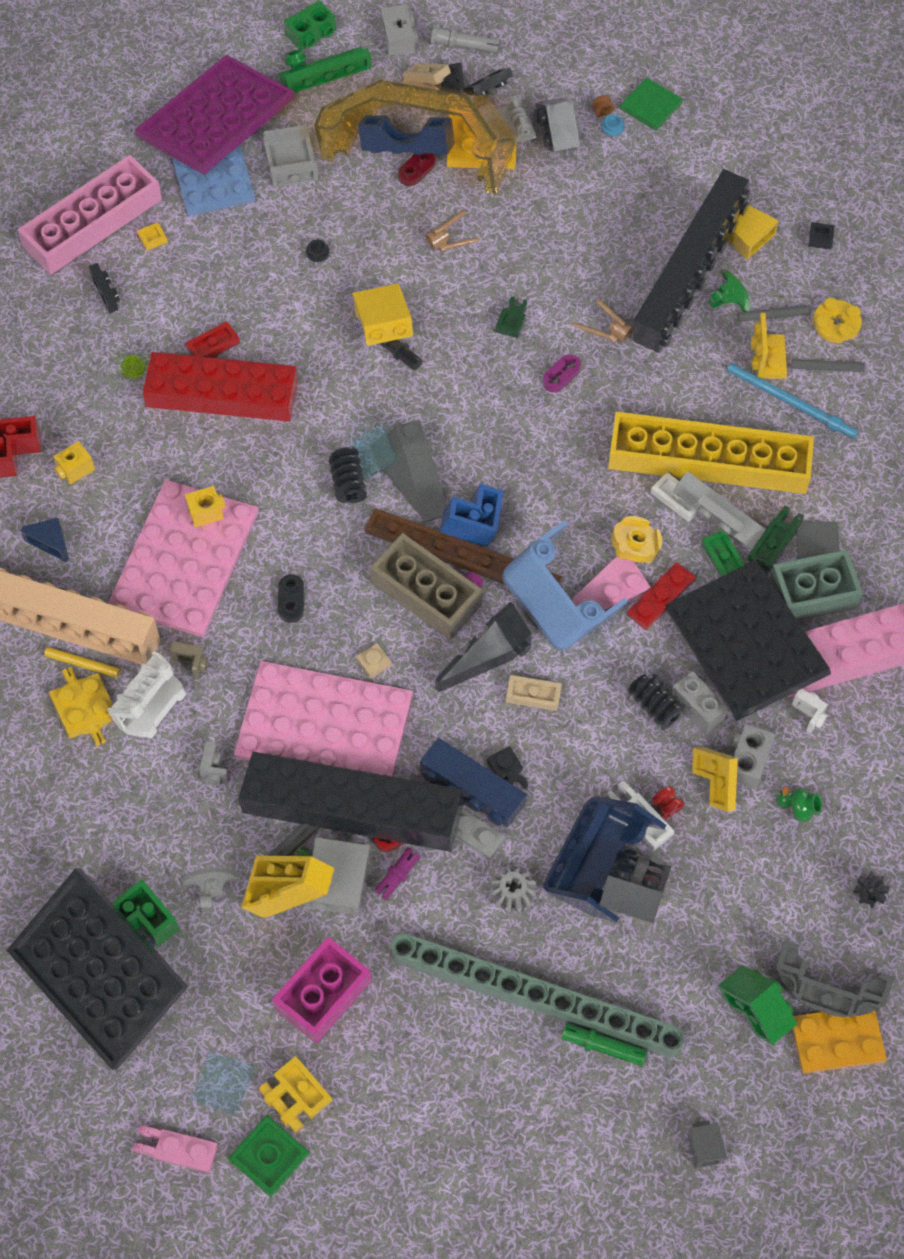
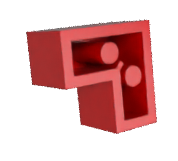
M36 416L0 419V478L17 476V455L41 453V432Z

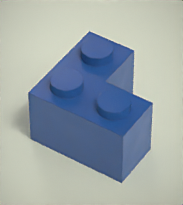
M480 483L470 498V502L452 497L443 511L440 533L487 547L498 530L504 491Z

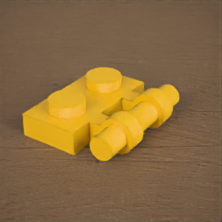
M296 1056L273 1074L274 1078L280 1083L273 1089L268 1082H265L259 1087V1091L265 1097L264 1101L269 1107L273 1106L280 1114L282 1123L285 1126L289 1125L295 1133L304 1126L297 1118L302 1112L311 1120L333 1101L332 1097ZM285 1093H288L296 1102L291 1108L281 1099Z

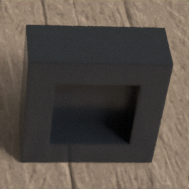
M811 222L808 247L831 249L835 225Z

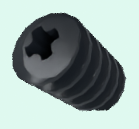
M355 447L337 449L329 456L328 461L334 482L335 497L341 503H358L367 497L366 485L363 482L364 476L360 465L361 460L358 457L359 451Z
M655 673L650 676L643 674L631 683L627 692L630 695H634L636 702H641L640 707L643 710H647V714L650 717H655L654 722L657 725H661V730L663 731L675 723L685 706L683 704L674 706L678 698L676 696L670 699L667 698L671 692L670 689L661 692L664 683L662 681L656 684L653 683L657 678Z

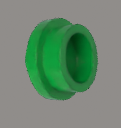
M294 50L285 54L286 59L284 62L285 65H290L291 68H297L302 66L307 58L302 50Z

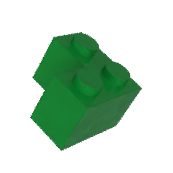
M143 879L112 902L137 930L142 928L157 947L180 930L175 917Z
M741 965L718 985L728 1005L744 1014L754 1033L769 1044L774 1045L797 1025L792 1015L794 1012L792 1006L781 994L782 987L773 978H766L758 970H751Z

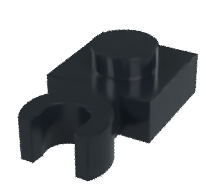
M511 746L487 757V762L496 775L504 780L507 779L512 785L519 782L523 785L524 789L528 788L527 779L518 774L523 771V766Z

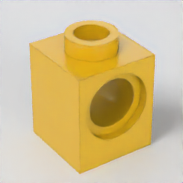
M214 486L185 494L187 508L195 528L224 519L222 509L226 508L222 494L217 495Z

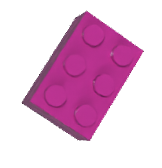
M327 937L272 998L274 1009L317 1044L372 982L371 971L330 937Z

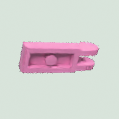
M139 1126V1134L159 1140L156 1149L143 1143H134L133 1151L153 1156L155 1160L210 1173L218 1147L217 1143L164 1129L160 1131L152 1127Z

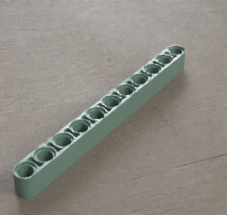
M398 934L392 940V958L399 965L560 1021L568 1022L591 1031V1028L595 1029L598 1034L647 1049V1051L664 1057H675L682 1049L684 1035L676 1026L409 934ZM403 945L411 949L407 954H400L396 950ZM430 954L436 956L437 960L434 963H426L423 961V958ZM456 963L462 965L463 970L456 973L452 972L449 967ZM478 973H486L490 978L485 982H481L475 976ZM512 982L516 985V989L506 991L503 989L502 984ZM531 991H539L543 998L533 1000L528 994ZM565 1000L569 1003L570 1007L564 1010L559 1009L555 1002ZM591 1009L597 1016L587 1019L582 1015V1011ZM619 1019L622 1021L623 1026L621 1028H614L609 1024V1020ZM638 1028H646L650 1032V1036L646 1038L640 1037L636 1030ZM672 1037L677 1041L678 1045L668 1047L663 1042V1039Z

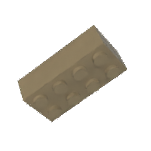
M404 533L370 567L372 584L448 639H451L482 605L483 590Z

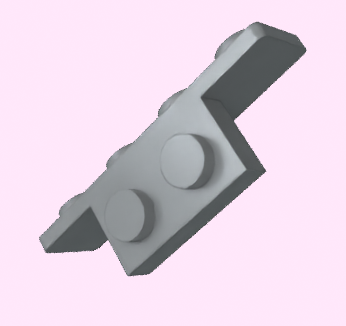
M686 472L673 489V493L695 508L698 515L706 520H711L722 533L731 535L750 550L754 548L766 530L690 472Z

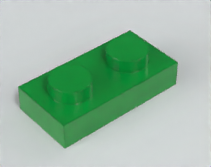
M720 531L702 539L701 545L720 577L745 565L728 535Z

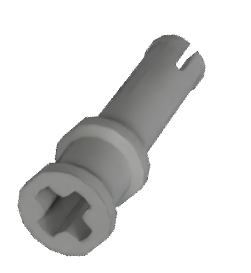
M434 25L431 37L432 45L437 43L448 45L450 48L458 46L493 52L497 54V46H499L500 39L459 33L455 28H452V30L439 28L438 25Z

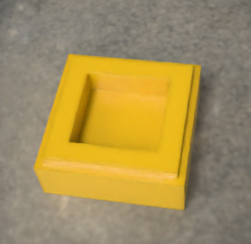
M158 222L137 230V234L146 251L168 243V239Z

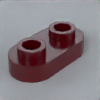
M433 153L414 154L399 168V182L405 186L418 184L435 167V155Z

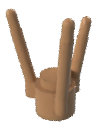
M465 210L456 214L440 227L425 234L426 240L429 245H432L431 248L433 250L439 248L441 252H444L451 248L480 241V238L477 237L447 244L450 238L446 228L465 215Z
M599 299L596 303L614 319L609 327L611 334L575 322L572 323V326L609 339L613 343H616L618 340L625 342L626 337H629L634 330V326L621 319Z

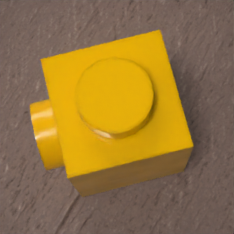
M79 441L53 456L56 463L54 471L61 480L65 478L70 485L95 470L92 457Z

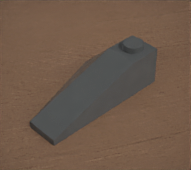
M417 420L395 426L373 445L379 467L388 475L393 484L403 493L425 522L442 518L443 511L447 505L420 421Z

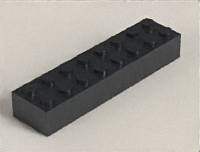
M723 168L636 315L633 331L634 342L657 353L663 347H668L672 339L671 333L673 329H678L681 325L684 310H689L695 298L693 296L696 290L700 291L706 279L704 276L707 271L711 272L717 260L715 257L718 252L722 253L724 251L728 235L734 234L738 226L737 220L739 216H744L749 207L747 202L751 192L748 190L749 179Z
M254 751L252 752L238 796L241 811L244 814L298 824H309L314 827L452 852L464 805L462 789Z

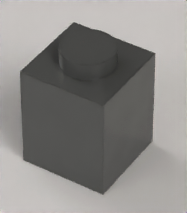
M710 1121L694 1123L693 1128L689 1129L687 1136L695 1169L723 1164L726 1159V1153L719 1124H710Z

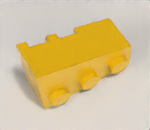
M256 855L241 908L260 917H270L325 896L328 893L335 868L312 856Z

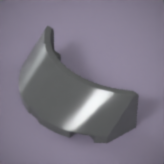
M788 941L783 942L776 969L788 990L806 1006L815 1011L827 1013L830 1016L854 1017L871 1013L886 1005L894 977L879 973L877 978L871 982L862 981L860 987H833L819 982L808 974L810 973L806 970L808 962L802 960L798 954L799 945Z

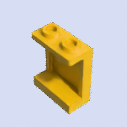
M399 283L352 293L354 311L363 327L366 345L369 346L413 336L412 318Z

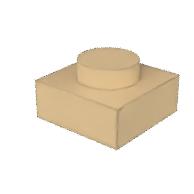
M378 643L356 656L357 662L370 679L392 666V662Z

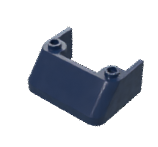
M603 797L590 798L583 806L544 881V890L555 898L593 917L618 922L620 917L607 908L599 906L603 894L602 888L619 850L622 851L625 844L632 845L640 842L645 837L648 827L664 830L666 824L637 803Z

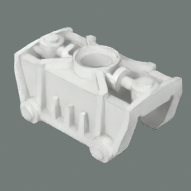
M153 651V656L149 661L141 665L139 673L128 684L126 690L122 694L117 695L118 700L107 710L118 728L129 735L153 738L157 733L156 727L176 701H181L186 695L183 685L173 675L174 672L171 665L161 654Z

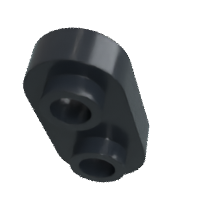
M294 574L284 576L278 584V613L280 618L287 623H295L304 615V582L299 576ZM288 584H295L292 588L287 587ZM289 606L295 607L293 610H287Z

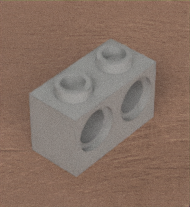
M745 724L743 732L737 731L732 745L737 747L734 755H729L738 758V783L757 789L776 736L775 733L749 724ZM747 742H755L758 747H750ZM745 764L749 766L750 770H742L738 765Z

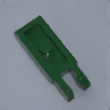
M784 506L778 516L773 518L749 553L748 561L756 560L761 568L770 572L796 534L804 519V515L798 513L791 524L788 525L784 521L789 516L790 508Z

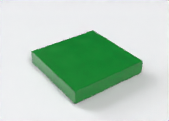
M646 77L620 104V110L657 131L681 106L683 99Z
M266 1115L227 1159L271 1198L307 1158L310 1152L272 1118Z

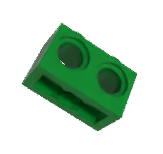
M319 0L284 20L285 35L299 50H303L306 47L311 48L318 40L330 37L336 31L335 15Z

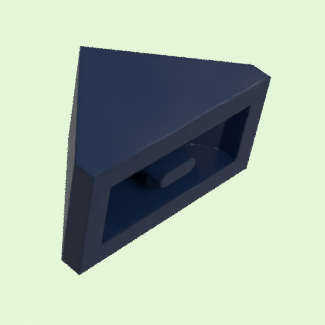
M59 518L26 525L21 528L20 531L25 542L64 562L69 560Z

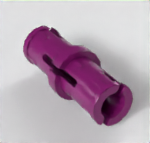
M409 847L405 849L394 866H389L387 875L374 888V892L380 895L384 888L387 887L381 896L386 901H388L401 882L404 883L406 881L408 872L421 859L415 852L408 861L407 859L413 852Z

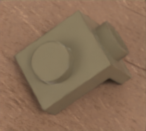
M187 641L180 643L172 642L170 649L172 661L193 664L192 672L194 679L199 680L201 672H206L208 667V657H205L203 647L196 646Z

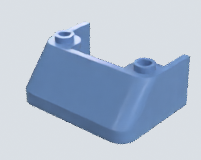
M566 520L535 540L506 566L502 574L505 585L552 647L557 650L569 649L618 614L628 603L626 598H624L606 612L597 602L592 600L584 601L576 607L546 568V565L554 559L556 549L552 542L559 538L567 527L568 523Z

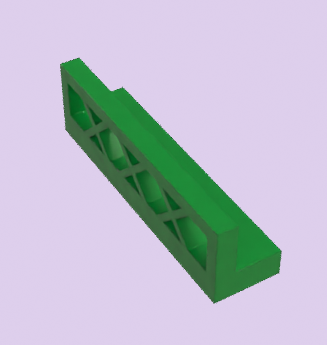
M358 47L278 73L284 86L297 93L371 69V54L368 48L362 49V47Z

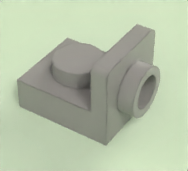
M206 741L199 770L201 780H205V783L213 786L228 783L227 770L219 768L221 753H218L216 743Z

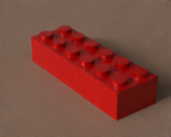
M151 352L143 388V397L146 407L291 422L298 383L296 366Z

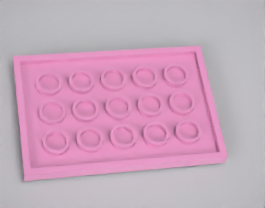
M165 479L108 604H119L136 613H148L155 618L157 624L204 638L259 512V508L223 497L226 508L222 509L224 519L195 528L187 508L185 494L198 491L199 489Z
M260 661L234 757L250 760L254 751L393 777L413 691Z

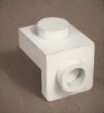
M800 689L797 692L792 706L812 717L807 727V732L812 733L815 727L820 729L828 715L824 714L828 704L820 700L815 693L805 691L804 689Z

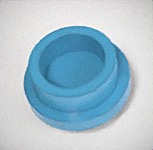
M617 114L608 115L602 122V130L609 136H617L624 131V121Z

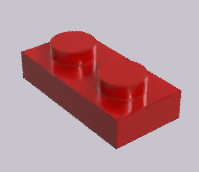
M226 321L186 342V348L192 356L213 358L238 345L240 339Z

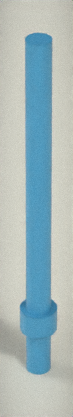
M730 363L728 366V372L823 422L830 430L834 432L838 430L852 439H855L858 435L859 430L844 423L840 417L836 415L831 416L734 363Z

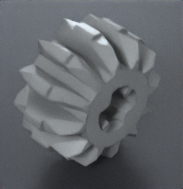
M507 866L505 874L501 872L496 873V880L490 883V887L493 889L490 896L491 899H497V908L506 904L507 913H510L511 906H515L517 913H520L522 905L527 908L531 906L530 899L536 898V892L533 890L536 887L535 880H529L531 876L529 871L521 874V868L518 866L515 872H511V869ZM512 886L517 887L515 893L509 892Z

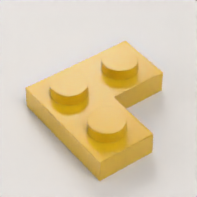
M703 746L693 747L692 773L710 779L709 805L726 812L734 811L736 808L738 758Z

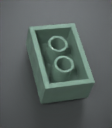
M848 550L774 564L769 579L797 621L856 609L863 596Z

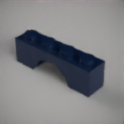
M365 115L358 124L361 149L371 153H380L382 151L392 152L393 154L410 152L415 155L434 153L441 156L448 154L455 144L452 118L430 117L423 126L422 131L417 133L400 131L390 122L387 116Z

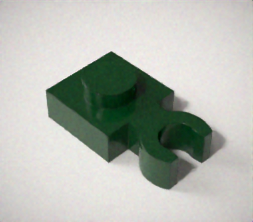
M512 296L509 299V309H502L495 332L519 338L526 319V314L523 313L527 309V300L524 299L523 303L517 306L514 304L515 297Z

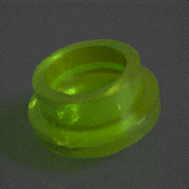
M136 355L127 356L121 364V372L127 378H138L145 372V363Z

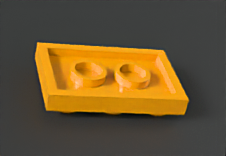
M876 1011L854 1017L830 1016L824 1012L793 1016L797 1025L792 1030L802 1074L887 1061Z

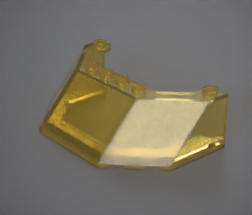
M402 79L378 80L322 106L314 127L322 159L334 162V156L337 153L343 152L344 156L349 155L359 131L358 124L365 115L377 114L376 110L384 106L402 105L461 116L475 136L472 144L474 156L483 159L477 173V179L481 182L484 179L486 181L484 186L485 192L497 194L517 141L516 136L487 95Z

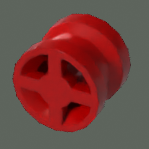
M672 786L662 789L651 799L652 805L659 808L663 819H667L674 813L679 812L685 805L681 798H677L675 789Z

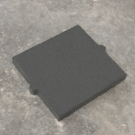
M819 520L802 522L796 531L798 560L840 551L838 522H819Z

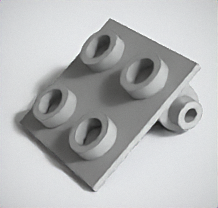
M517 96L509 97L506 107L480 112L492 148L536 138L525 105L521 103L520 98Z

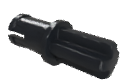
M398 339L380 343V345L394 355L396 360L400 359L412 370H417L422 365L421 358L409 349L408 344L402 343Z

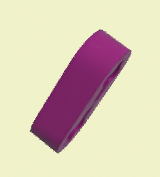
M571 354L559 359L544 374L543 387L552 393L561 391L579 374L581 368L580 359ZM566 364H574V369L572 367H569L566 371H564ZM559 376L558 384L556 382L549 383L550 379L555 380Z

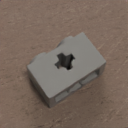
M407 5L380 8L381 25L388 55L415 52V44H418L417 30L412 29L414 27V18L412 13H408Z
M693 671L673 686L670 698L674 696L678 698L675 704L677 706L680 704L685 706L682 711L705 735L725 721L728 711L727 706Z

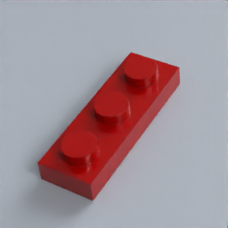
M676 562L627 611V616L647 630L666 611V604L678 599L695 581L696 577Z

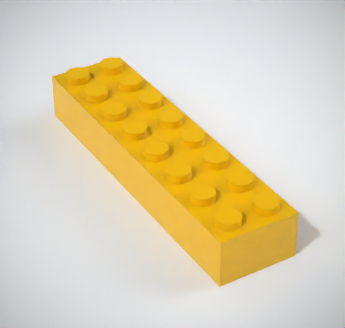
M615 412L608 469L664 476L668 472L675 478H682L686 472H690L700 481L806 494L811 479L814 436Z

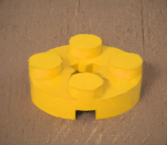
M828 298L816 309L813 325L821 338L833 343H842L843 341L855 338L859 333L862 324L861 310L859 307L853 306L846 301ZM836 317L840 318L844 323L835 325L833 319H836Z
M628 516L623 518L621 522L615 525L611 534V542L616 549L615 554L623 560L652 562L662 547L663 539L660 531L657 528L654 530L649 526L651 522L642 517ZM633 536H636L641 542L633 540Z

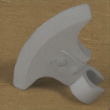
M205 868L181 877L180 881L183 885L198 886L201 892L200 905L202 913H213V897L223 895L224 887L227 883L241 881L244 875L239 871L229 868Z

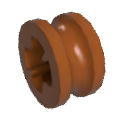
M608 95L599 96L592 103V108L597 117L609 115L615 108Z

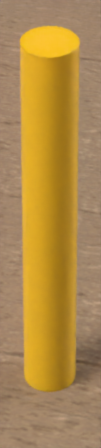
M46 647L44 652L45 657L115 678L118 677L121 671L120 668L51 647Z

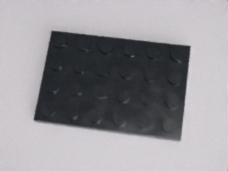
M756 560L665 606L673 623L736 722L831 674L830 667Z
M75 868L6 950L111 1070H116L122 1065L189 987L81 868Z

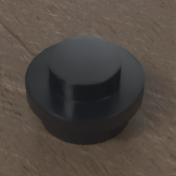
M319 239L311 241L306 248L307 258L313 262L326 260L330 253L328 245Z

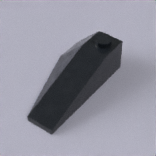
M509 602L486 624L489 627L480 638L474 637L469 642L470 645L467 647L465 655H457L435 679V689L438 692L510 662L518 655L522 657L530 650L532 633L514 604Z

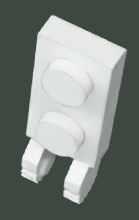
M622 781L617 786L619 791L627 797V802L639 804L666 824L664 830L648 827L645 837L642 839L655 851L674 835V830L639 793L636 794L626 782ZM612 791L605 794L606 798L620 800Z

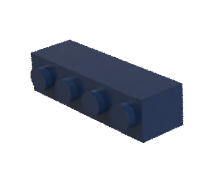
M439 737L420 760L421 775L431 783L436 781L442 786L462 789L463 799L466 800L465 804L473 811L478 812L481 810L488 815L487 818L497 826L503 824L508 828L526 804V793Z

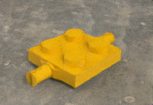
M68 667L67 672L65 668L62 674L67 684L49 691V697L68 738L71 739L82 734H91L96 746L100 745V741L102 744L106 743V739L100 729L113 721L107 711L108 708L113 706V703L99 674L96 673L83 679H76L73 669Z

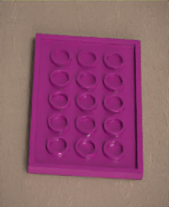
M226 54L135 129L136 137L205 175L295 98L294 91Z

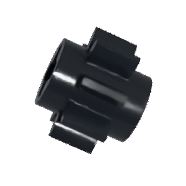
M870 871L866 879L861 875L857 880L859 885L855 887L853 893L859 894L860 904L864 902L870 904V907L873 908L877 901L881 904L885 903L886 896L884 894L889 892L890 886L884 885V876H876L872 871Z

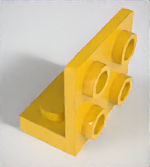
M760 313L759 321L754 322V335L751 336V350H755V356L752 357V370H757V376L760 378L786 379L785 336L767 334L766 313Z

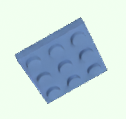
M240 145L205 175L173 158V164L188 216L256 201Z

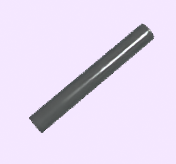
M809 305L747 311L738 312L737 316L739 322L759 320L760 313H766V319L809 315L810 308Z
M792 359L791 369L864 372L865 363Z

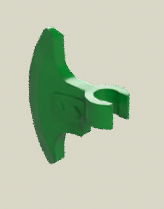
M725 270L723 275L726 279V284L720 285L719 291L711 294L712 299L708 300L711 307L715 308L727 303H736L743 312L750 311V298L745 287L734 274Z

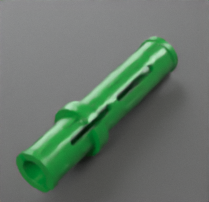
M566 1022L561 1040L583 1046L585 1051L588 1052L594 1050L643 1067L647 1049L598 1034L595 1029L591 1028V1031Z

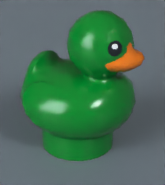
M785 786L776 796V802L780 807L789 808L792 806L794 819L800 822H807L814 815H819L822 811L820 795L818 793H811L806 788L795 789L792 793Z

